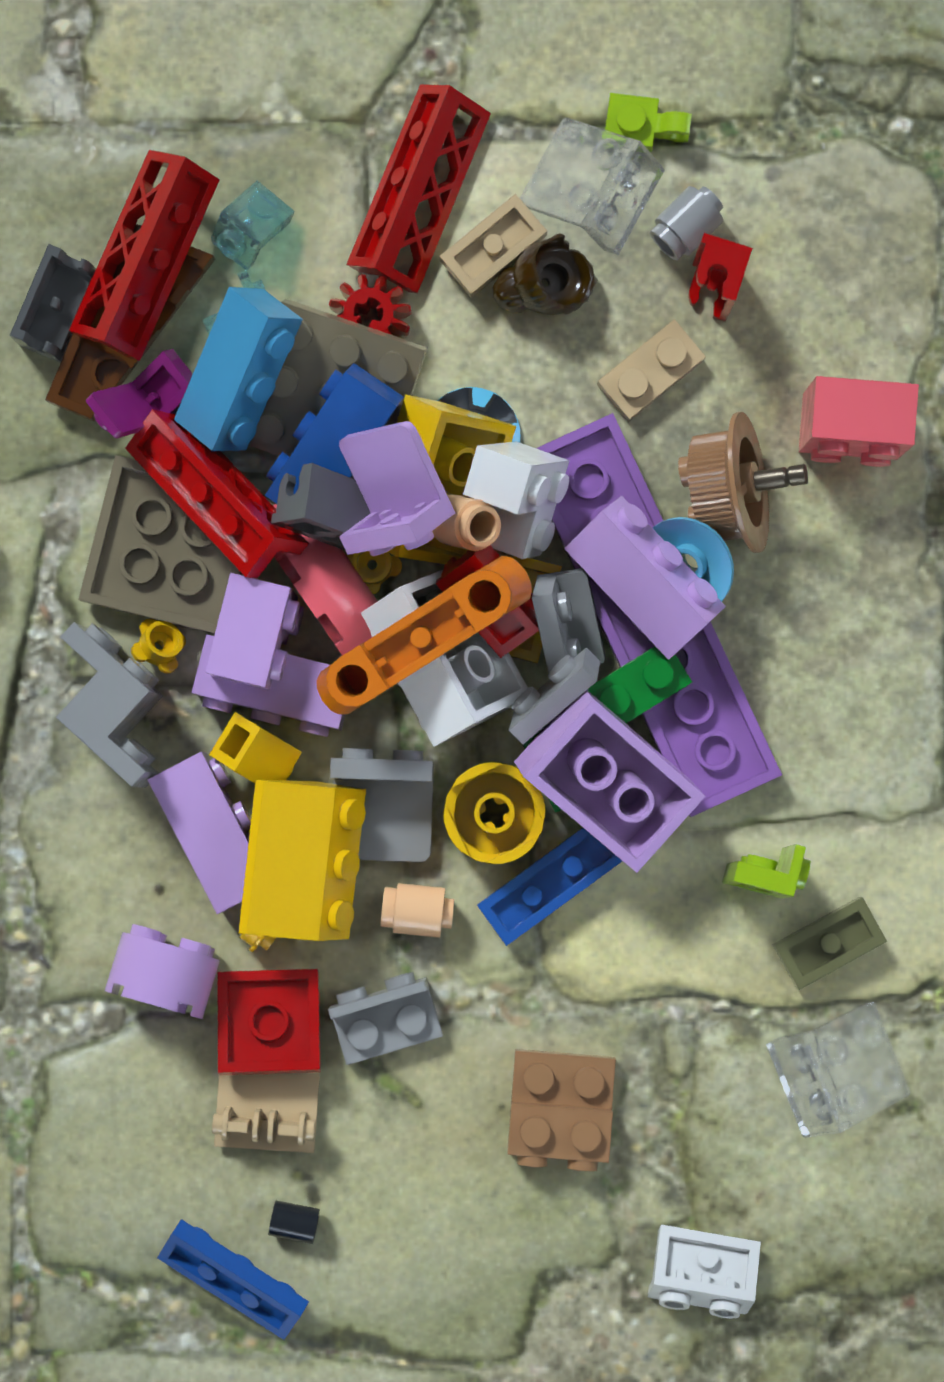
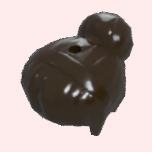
M559 233L547 240L530 245L517 259L514 267L500 272L492 287L493 298L500 308L511 313H522L529 309L548 315L569 314L578 310L583 303L588 302L589 296L592 294L598 280L594 274L593 265L580 251L569 249V242L565 240V235ZM543 279L548 282V286L542 285Z

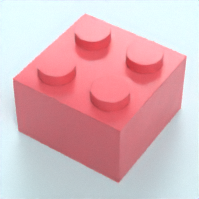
M816 376L803 393L799 452L811 453V460L815 462L838 463L841 462V456L861 457L860 464L865 466H890L891 460H898L915 444L919 384Z

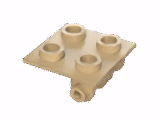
M320 1072L219 1075L216 1114L214 1113L212 1123V1134H215L214 1146L314 1153Z

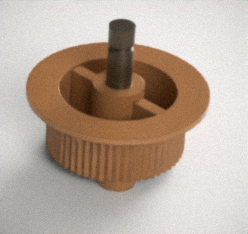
M736 412L732 415L727 431L693 436L689 445L688 456L680 457L678 461L681 483L683 487H689L692 506L688 508V518L707 524L724 541L743 538L753 553L763 552L768 540V490L788 487L789 484L791 486L808 484V471L805 464L789 466L788 469L780 467L765 470L756 432L749 417L744 412Z

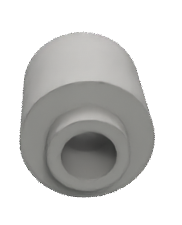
M688 186L655 219L656 226L650 231V236L657 246L673 260L677 261L683 254L689 256L699 247L704 233L711 235L723 223V217L720 213L723 205L718 197L708 188L703 186L698 190Z

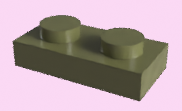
M858 897L772 945L796 989L800 990L886 943L887 940L864 898Z

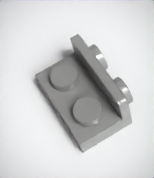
M583 568L538 575L532 594V601L548 673L563 657L570 655L572 658H575L585 648H588L600 660V664L603 663L606 655L589 575Z
M409 972L384 980L386 989L367 995L365 986L336 995L338 1004L331 1005L328 1008L330 1018L334 1021L346 1065L443 1036L426 977L415 980L414 973Z

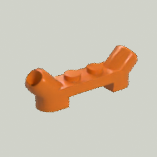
M501 556L460 580L443 593L366 642L350 650L322 670L316 680L321 700L331 711L337 714H349L528 601L532 593L531 582L526 570L515 559Z

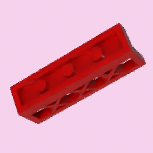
M420 84L347 261V266L359 273L384 276L387 280L407 292L418 294L491 113L450 85ZM459 108L472 118L465 135L456 139L452 122ZM446 154L450 172L446 181L437 185L433 168L438 157ZM428 199L432 216L428 225L419 230L415 212L419 203ZM410 245L413 262L406 276L394 269L393 266L400 249Z
M154 150L148 151L71 324L70 332L79 337L103 343L128 358L141 360L220 179L185 156ZM161 167L167 168L161 183L153 188ZM145 215L141 228L133 234L138 219ZM125 260L120 275L113 279L118 264ZM104 306L105 310L97 328L91 327L97 311Z
M151 410L143 421L144 427L134 434L125 449L245 577L258 579L278 551L302 554L309 542L301 534L271 524L272 514L276 513V508L221 451H211L174 420L176 414Z

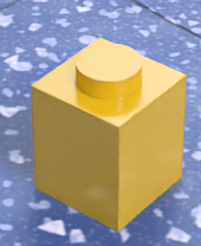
M234 712L209 755L234 772L255 783L256 780H287L302 752L261 726Z

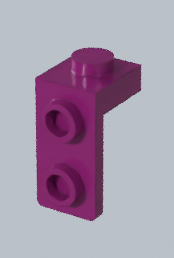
M174 349L165 350L132 382L93 392L86 399V403L93 410L94 417L100 427L118 439L138 433L144 427L143 421L152 409L176 414L193 374Z

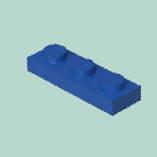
M581 828L486 897L477 906L507 946L616 867L622 860L586 829Z
M182 1219L157 1257L283 1340L299 1320L309 1303L308 1300L297 1294L290 1285L275 1280L255 1267L245 1256L233 1253L213 1240L206 1231L193 1227Z

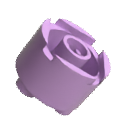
M132 924L130 934L122 932L105 991L118 995L122 985L124 986L121 994L123 997L185 1014L187 1006L191 1005L193 1007L190 1016L203 1019L220 960L213 958L215 949L209 945L181 938L179 947L165 943L167 935L136 924Z

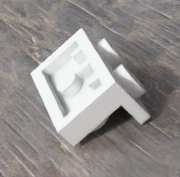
M661 1225L658 1230L653 1278L649 1285L648 1297L659 1299V1304L669 1309L685 1310L690 1305L710 1308V1314L721 1318L733 1319L738 1318L740 1314H747L755 1302L761 1242Z

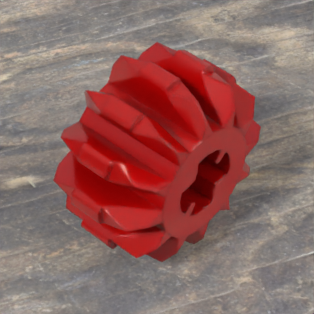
M359 275L358 285L360 289L356 291L344 282L340 285V291L346 301L331 299L329 302L330 309L339 314L337 315L338 317L361 325L363 324L359 313L367 315L370 308H375L381 321L372 320L369 324L370 328L390 335L408 336L410 333V326L401 321V319L407 318L412 314L411 306L404 303L397 304L404 295L401 287H394L385 293L387 279L384 276H379L376 279L374 288H371L368 285L366 275Z

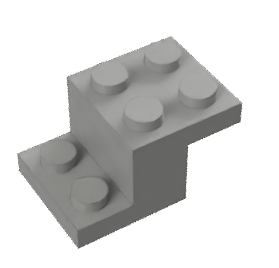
M73 622L60 638L98 672L56 718L131 787L146 788L149 785L147 779L159 774L150 765L156 758L137 740H130L126 736L163 697L154 688L159 679L140 662H135L132 658L125 662L117 654L123 647L103 628H98L93 623L86 628Z

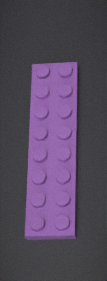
M613 413L536 448L569 460L566 474L569 476L568 489L562 501L556 504L552 517V522L564 548L602 510L620 496H623L628 503L637 506L644 513L648 524L652 528L663 521ZM566 551L573 568H582ZM589 576L598 622L619 667H622L655 645ZM711 622L676 653L692 683L642 713L659 753L685 774L706 796L690 813L689 817H693L782 775Z

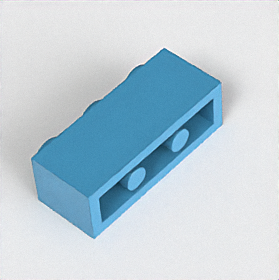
M229 287L174 420L211 451L247 450L250 441L255 436L257 424L266 403L274 392L275 383L285 359L293 348L295 336L303 319L264 289Z

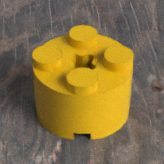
M488 762L466 770L456 779L446 796L443 816L451 841L462 853L482 863L504 864L522 857L534 846L543 830L546 810L541 791L525 779L517 767L506 763ZM492 798L497 805L505 803L509 812L503 815L505 824L497 828L492 822L483 823L480 819V814L486 811L484 802Z

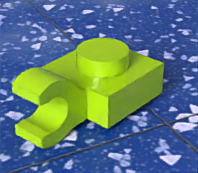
M610 93L603 141L604 146L652 152L654 138L674 142H688L692 114L678 111L658 113L659 98Z

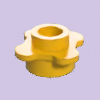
M369 551L346 554L373 594L380 591L381 584L390 576H398L402 570L401 560L396 556H391L388 552L377 556H371ZM371 560L377 562V567L373 570L367 566Z
M154 619L144 620L139 626L141 632L140 639L131 648L133 658L138 662L147 661L158 666L162 673L169 674L174 672L178 667L176 657L186 645L185 636L172 623L156 621ZM155 643L160 644L163 649H157Z

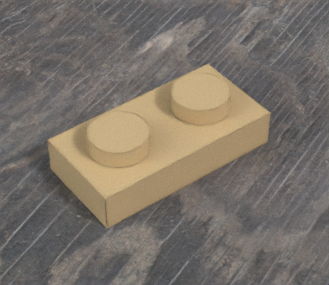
M514 194L439 256L440 262L472 298L498 277L500 272L515 263L526 248L544 239L547 236V230L517 194Z
M674 319L603 376L597 385L627 422H629L701 364L706 356Z

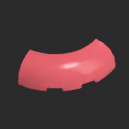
M302 535L309 544L301 555L278 551L274 557L343 656L372 638L370 629L361 612L378 601L342 549Z

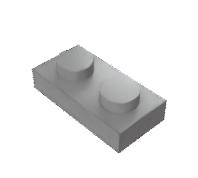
M585 648L575 658H572L570 655L563 657L548 674L549 680L538 690L533 686L529 687L515 700L511 707L514 712L509 731L522 744L527 742L597 682L600 660L588 648Z

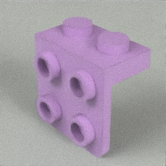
M404 421L349 434L340 440V450L370 510L368 516L339 536L348 555L369 551L371 556H377L399 545H404L406 550L418 548L434 538L432 531L455 514L416 427L411 422Z

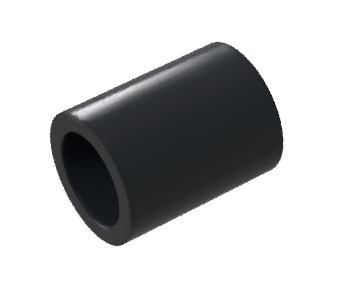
M276 1200L268 1235L313 1244L320 1209Z

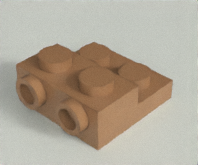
M515 1049L507 1145L508 1155H517V1164L528 1167H547L548 1158L568 1160L567 1168L577 1171H597L598 1162L609 1163L616 1058Z

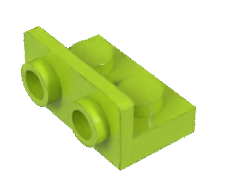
M797 844L783 847L779 862L748 854L747 857L742 856L741 861H735L726 865L722 883L776 898L794 897L796 889L803 890L806 885L811 861L804 859L806 847Z

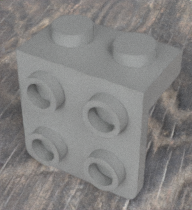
M343 748L342 758H331L330 778L333 779V784L366 789L364 803L366 814L361 830L360 860L424 862L430 857L434 762L423 761V751L393 750V760L373 759V749Z

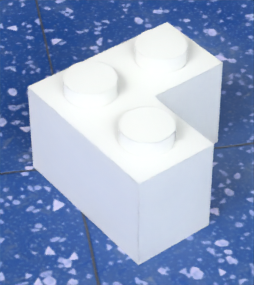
M517 441L477 445L463 495L483 500L484 503L492 505L501 520V531L496 541L491 544L494 549L520 559L539 556L542 554V551L548 548L555 531V525L551 522L556 504L560 503L564 498L569 485V476L566 474L569 460Z

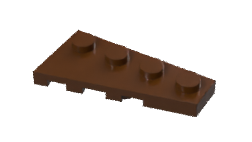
M135 225L133 234L141 228V225ZM190 246L142 357L216 260L214 255ZM125 260L118 264L113 279L120 275ZM104 306L97 311L91 327L97 328L105 310ZM73 333L45 400L49 404L94 422L96 420L94 412L86 403V399L93 392L122 385L139 361L128 358L103 343L85 339Z

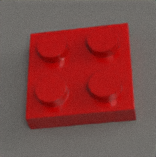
M318 969L217 972L219 1075L321 1072Z

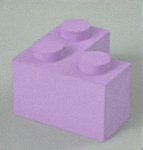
M230 573L205 673L270 690L272 680L280 681L287 660V651L280 650L281 644H287L289 634L297 636L304 612V607L300 606V602H297L298 596L290 587Z

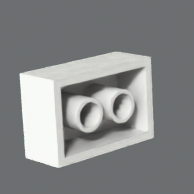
M443 570L400 586L362 611L361 615L369 627L372 637L443 593L435 584L436 580L441 577ZM479 633L474 634L398 683L416 713L421 727L428 735L434 747L512 707L515 700L528 689L510 654L507 653L500 658Z

